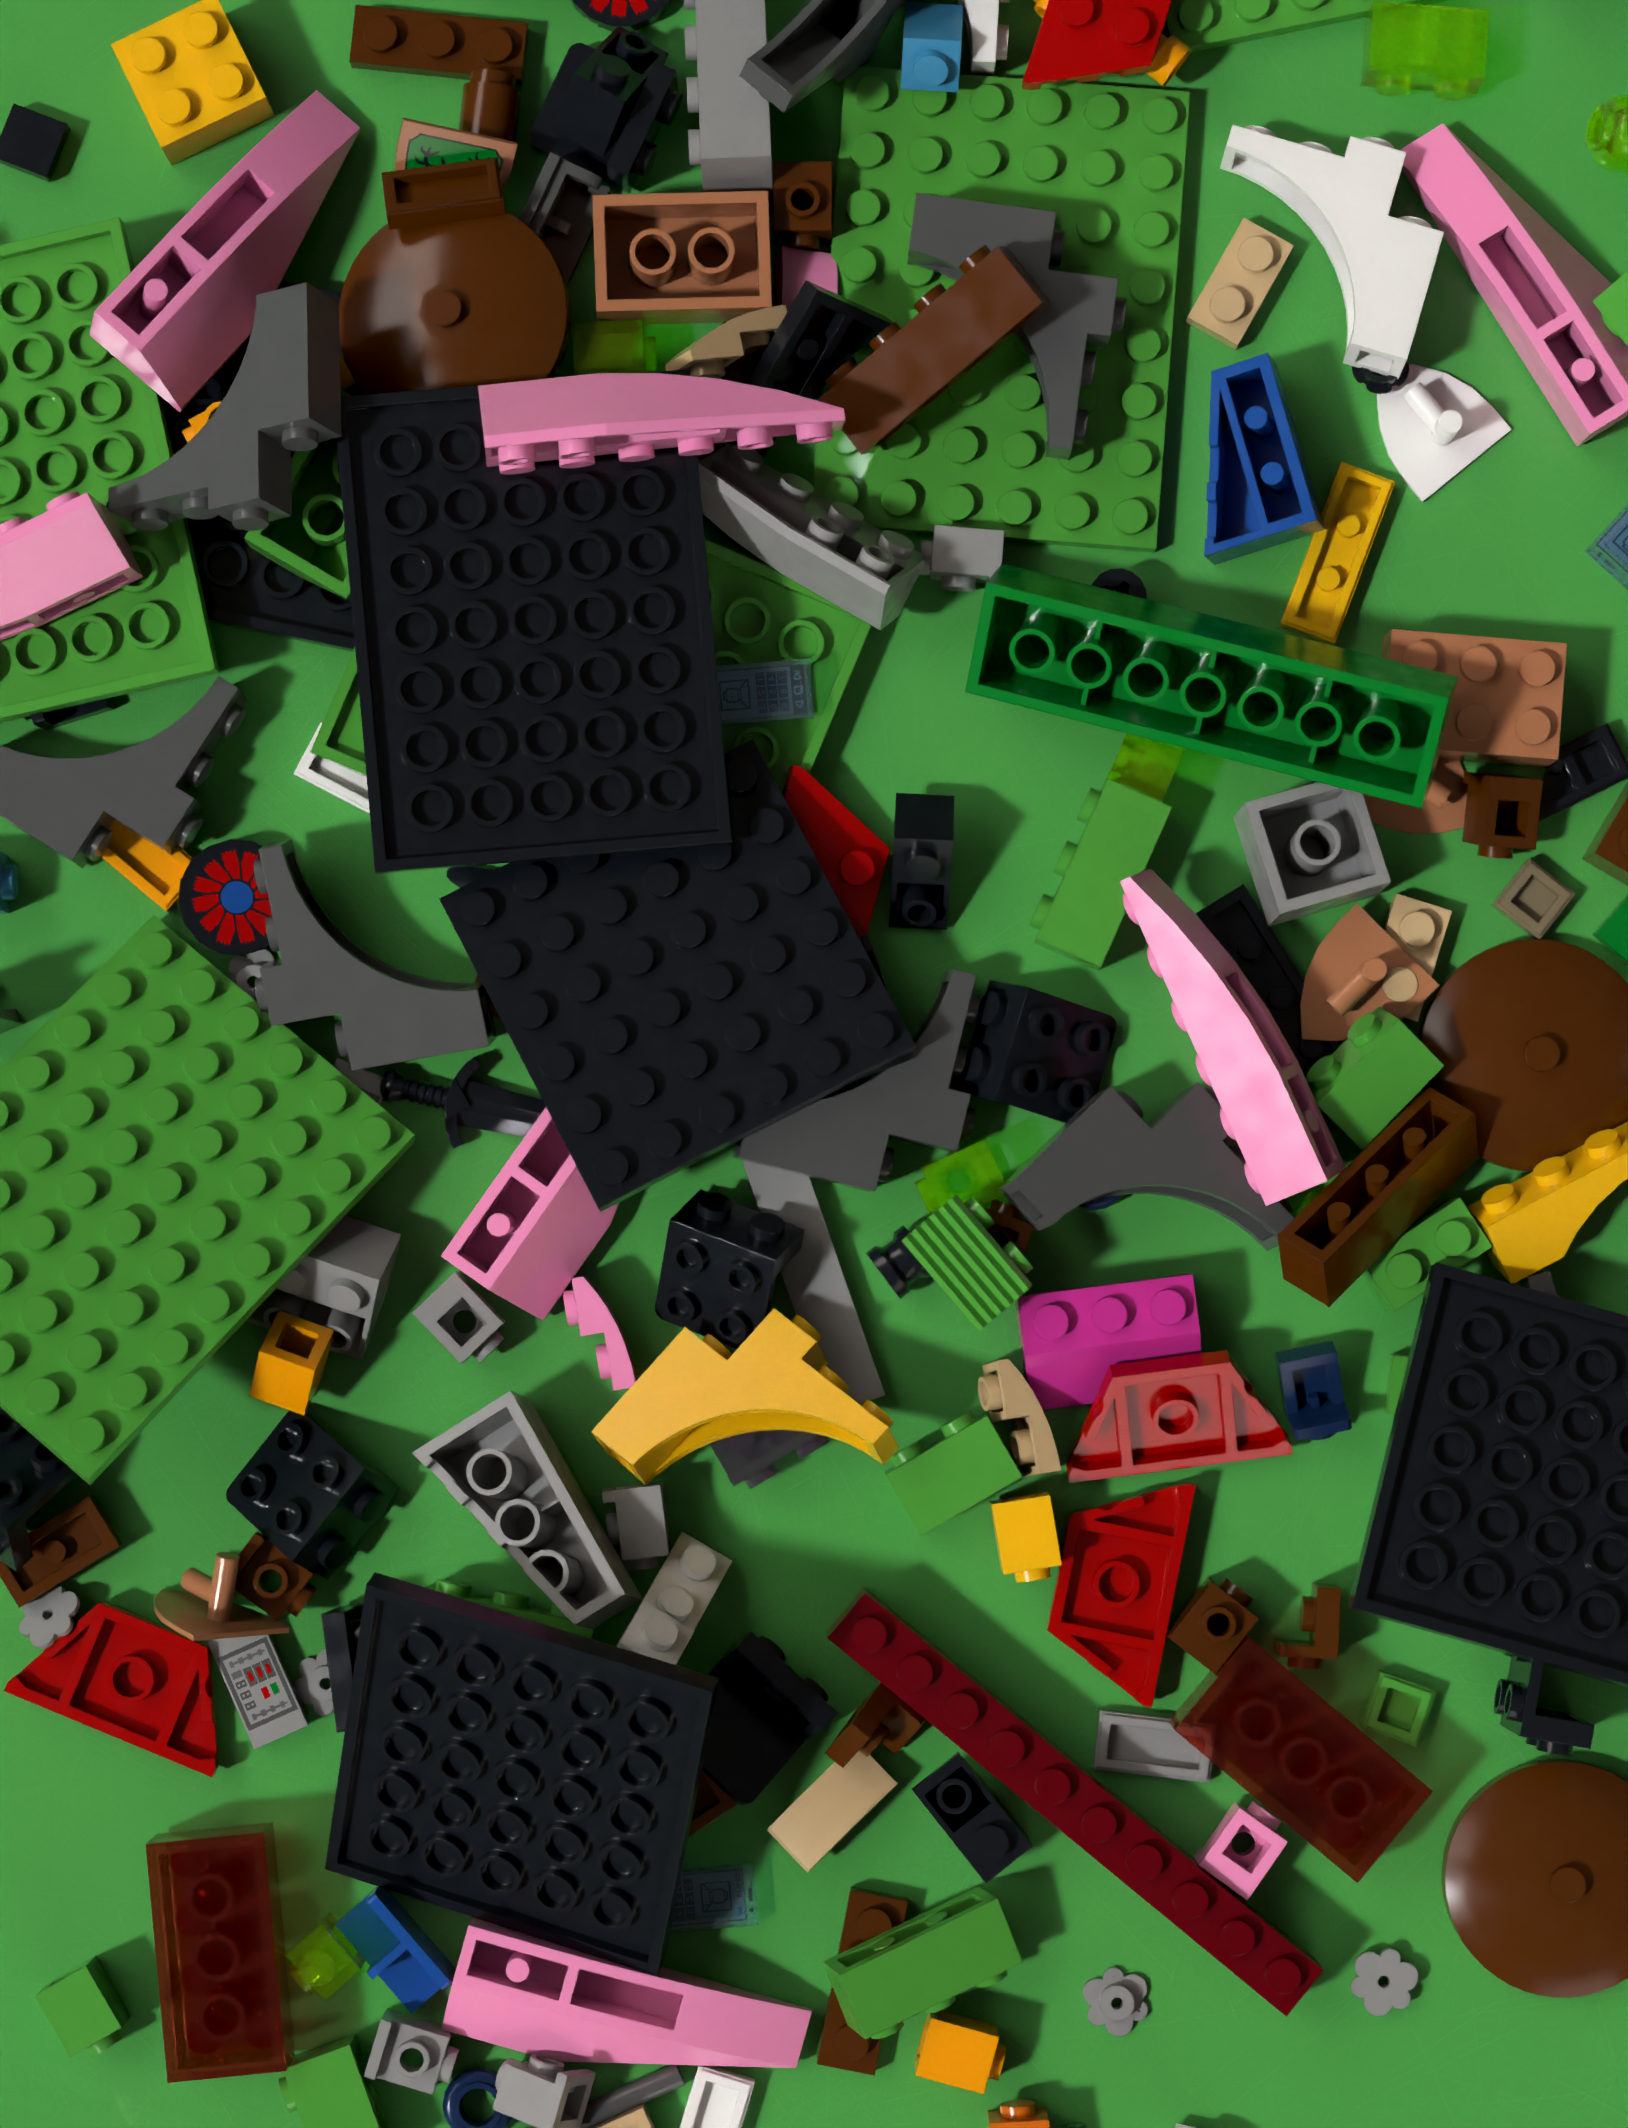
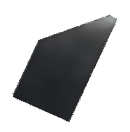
M1608 723L1559 747L1558 760L1546 767L1543 777L1539 822L1628 778V763Z

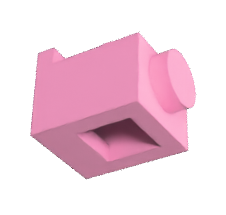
M1252 1801L1247 1809L1234 1802L1203 1848L1197 1851L1194 1859L1201 1868L1248 1900L1288 1843L1285 1837L1276 1831L1282 1821L1255 1801ZM1240 1832H1246L1252 1836V1845L1245 1852H1237L1232 1848V1839Z

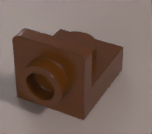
M1312 1582L1311 1596H1302L1300 1631L1310 1632L1309 1641L1275 1639L1274 1651L1278 1656L1288 1657L1287 1666L1321 1669L1323 1668V1659L1338 1660L1341 1588L1336 1584Z
M880 1682L854 1711L825 1754L844 1768L859 1750L868 1757L880 1742L890 1751L897 1753L920 1729L926 1719Z

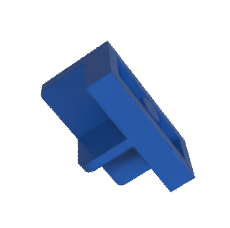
M379 1886L375 1887L335 1923V1926L370 1965L367 1974L372 1979L378 1975L411 2014L440 1988L444 1990L453 1982L456 1968L388 1889Z

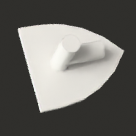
M1409 364L1410 370L1404 384L1392 387L1389 393L1377 394L1378 421L1389 458L1406 484L1421 502H1424L1512 429L1494 407L1471 386L1445 372L1416 364Z

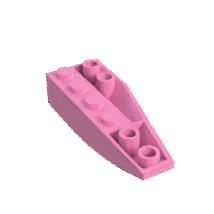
M318 90L312 93L217 182L94 311L89 335L177 411L181 412L250 337L256 309V295L278 289L361 128Z
M1444 123L1400 149V151L1407 152L1402 172L1439 230L1444 232L1443 236L1575 445L1577 447L1627 417L1628 347L1620 337L1614 335L1606 327L1602 319V313L1592 302L1611 283Z
M596 373L478 386L487 467L499 466L500 474L506 475L532 472L536 470L535 462L559 460L560 468L586 467L595 464V456L617 453L620 462L644 461L655 457V449L678 447V454L680 456L702 455L714 451L713 443L737 441L738 449L741 450L760 449L774 445L773 437L796 435L797 443H818L833 439L832 431L841 430L845 422L844 408L781 390L716 378L663 373Z
M74 491L60 495L47 503V512L28 521L24 517H19L0 524V641L40 627L143 577L115 514L88 492L80 495L79 492Z
M1152 869L1121 880L1120 883L1125 892L1123 894L1125 910L1130 919L1140 926L1149 946L1147 949L1149 963L1155 974L1164 979L1173 999L1171 1008L1174 1019L1178 1026L1189 1034L1197 1052L1196 1066L1203 1081L1207 1085L1212 1086L1221 1105L1220 1119L1229 1137L1236 1140L1246 1161L1244 1164L1245 1175L1251 1188L1256 1193L1261 1194L1265 1205L1268 1206L1324 1183L1346 1168L1295 1055L1270 1011L1234 959L1199 917Z
M545 1108L441 1257L489 1291L543 1321L572 1281L571 1278L575 1277L611 1226L619 1203L601 1212L599 1211L550 1113Z
M472 1917L456 1967L441 2029L561 2062L796 2068L812 2009L662 1966L658 1975L655 1976Z

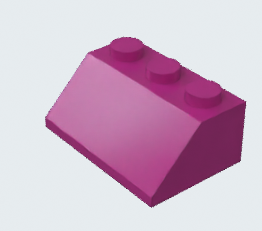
M1179 1274L1022 1294L1015 1300L1024 1378L1033 1390L1043 1410L1093 1403L1110 1365L1201 1353V1334L1193 1274Z

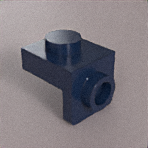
M1333 1341L1275 1352L1284 1413L1296 1440H1323L1332 1437L1337 1432L1350 1430L1352 1428L1351 1416L1344 1402L1338 1355Z

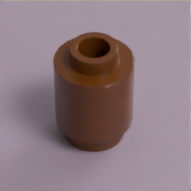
M496 69L472 70L470 82L465 83L463 86L459 130L516 142L521 92L516 89L517 77L509 72Z

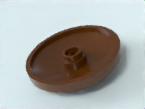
M505 212L506 215L389 230L388 224L383 226L371 237L354 260L347 274L339 303V331L342 352L346 364L361 390L365 394H379L555 378L568 347L571 332V302L562 270L549 248L533 230L507 212Z
M1546 939L1517 940L1487 949L1470 958L1451 973L1438 988L1424 1014L1418 1039L1442 1062L1444 1067L1422 1088V1091L1429 1086L1475 1113L1479 1159L1506 1169L1533 1172L1534 1167L1541 1161L1551 1157H1561L1584 1145L1587 1138L1594 1133L1605 1129H1614L1628 1121V984L1605 961L1584 949L1564 942Z
M1569 1759L1537 1760L1518 1765L1494 1777L1483 1785L1460 1811L1450 1830L1443 1853V1897L1447 1913L1460 1940L1479 1963L1497 1978L1525 1992L1557 1998L1579 1997L1601 1992L1628 1978V1782L1606 1769L1582 1761Z

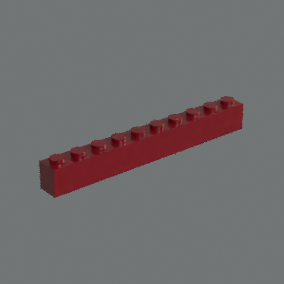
M863 1587L829 1628L827 1638L1286 2017L1324 1971L1315 1957L1231 1888L1201 1868L1190 1854L867 1588Z

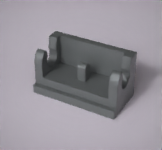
M550 152L519 220L533 230L549 248L562 270L568 287L594 231L592 195H609L611 190L602 185L603 178Z

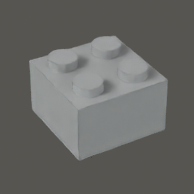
M1315 782L1245 802L1233 817L1268 927L1377 896L1391 883L1362 793Z

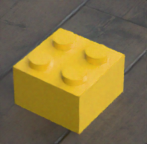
M219 0L198 1L110 44L161 149L171 165L275 116Z

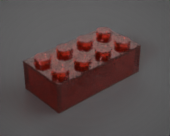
M1247 1635L1216 1674L1210 1671L1169 1721L1172 1728L1357 1883L1433 1792L1419 1778Z
M273 1822L156 1834L146 1843L167 2082L287 2071L295 2058Z

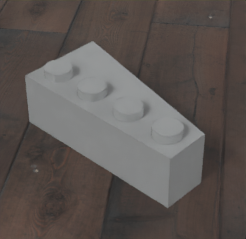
M684 0V10L695 9L696 25H685L686 61H697L698 77H686L688 113H699L700 129H688L690 165H701L703 192L768 191L769 212H773L769 101L764 99L755 88L739 76L747 59L767 44L765 0Z
M510 1390L412 1452L426 1468H429L440 1479L448 1492L474 1515L497 1544L505 1548L523 1567V1571L574 1625L594 1630L643 1599L529 1398Z

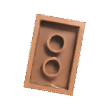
M768 191L592 195L597 326L726 323L746 313L772 307Z
M1391 629L1383 637L1381 658L1458 677L1438 758L1534 767H1548L1558 760L1567 643Z

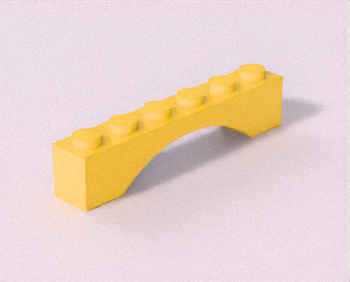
M1628 1121L1614 1129H1605L1594 1133L1587 1138L1584 1145L1561 1157L1556 1156L1541 1161L1534 1167L1533 1172L1510 1184H1501L1490 1188L1482 1195L1480 1200L1467 1206V1209L1493 1246L1486 1251L1491 1264L1510 1283L1514 1284L1562 1259L1577 1231L1597 1205L1622 1182L1628 1179Z

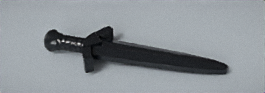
M475 1056L457 1073L451 1087L445 1088L442 1085L436 1086L434 1083L427 1084L425 1081L411 1080V1078H407L406 1075L401 1074L397 1069L388 1070L382 1076L383 1078L380 1083L381 1095L387 1103L410 1100L409 1102L412 1103L418 1102L421 1105L426 1104V1106L430 1107L432 1105L434 1108L441 1107L445 1110V1128L453 1149L465 1143L458 1125L525 1137L546 1108L542 1099L469 1080L470 1076L482 1066Z

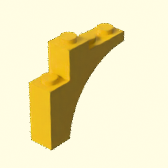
M775 1308L772 1309L733 1354L712 1335L707 1334L701 1340L684 1327L591 1431L603 1450L646 1486L672 1463L692 1451L721 1439L756 1431L788 1430L823 1435L847 1443L865 1452L882 1465H885L899 1449L889 1429L893 1424L892 1419L872 1401L867 1399L860 1405L846 1393L850 1390L849 1386L834 1371L826 1367L828 1361L818 1344L822 1339L820 1333L799 1315H795L790 1321Z

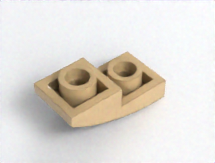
M786 305L752 311L718 326L679 352L665 365L666 371L690 369V376L716 379L723 377L726 374L725 367L744 356V354L766 350L787 314Z
M1009 1359L997 1360L983 1365V1376H980L978 1379V1394L981 1406L984 1411H989L991 1423L1014 1421L1015 1431H1011L1009 1440L1010 1451L1014 1463L1017 1466L1021 1465L1023 1478L1061 1471L1058 1451L1051 1428L1038 1399L1023 1375Z
M859 1750L844 1768L834 1762L777 1818L767 1831L808 1873L898 1783L871 1755L867 1757Z

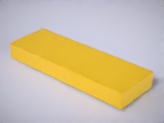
M1341 461L1321 511L1325 530L1313 533L1281 618L1280 627L1333 646L1336 643L1395 481Z

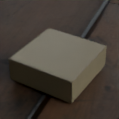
M1529 858L1522 864L1491 906L1533 939H1541L1575 893Z

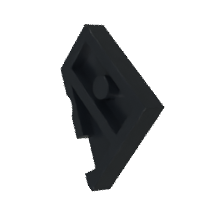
M806 280L747 382L750 385L781 390L815 399L822 393L827 385L825 380L834 371L849 360H853L857 364L852 355L893 322L884 315Z

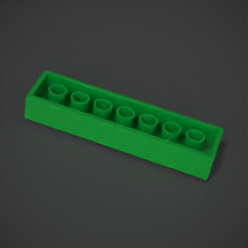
M1002 563L986 582L965 692L1422 809L1432 785L1458 677Z

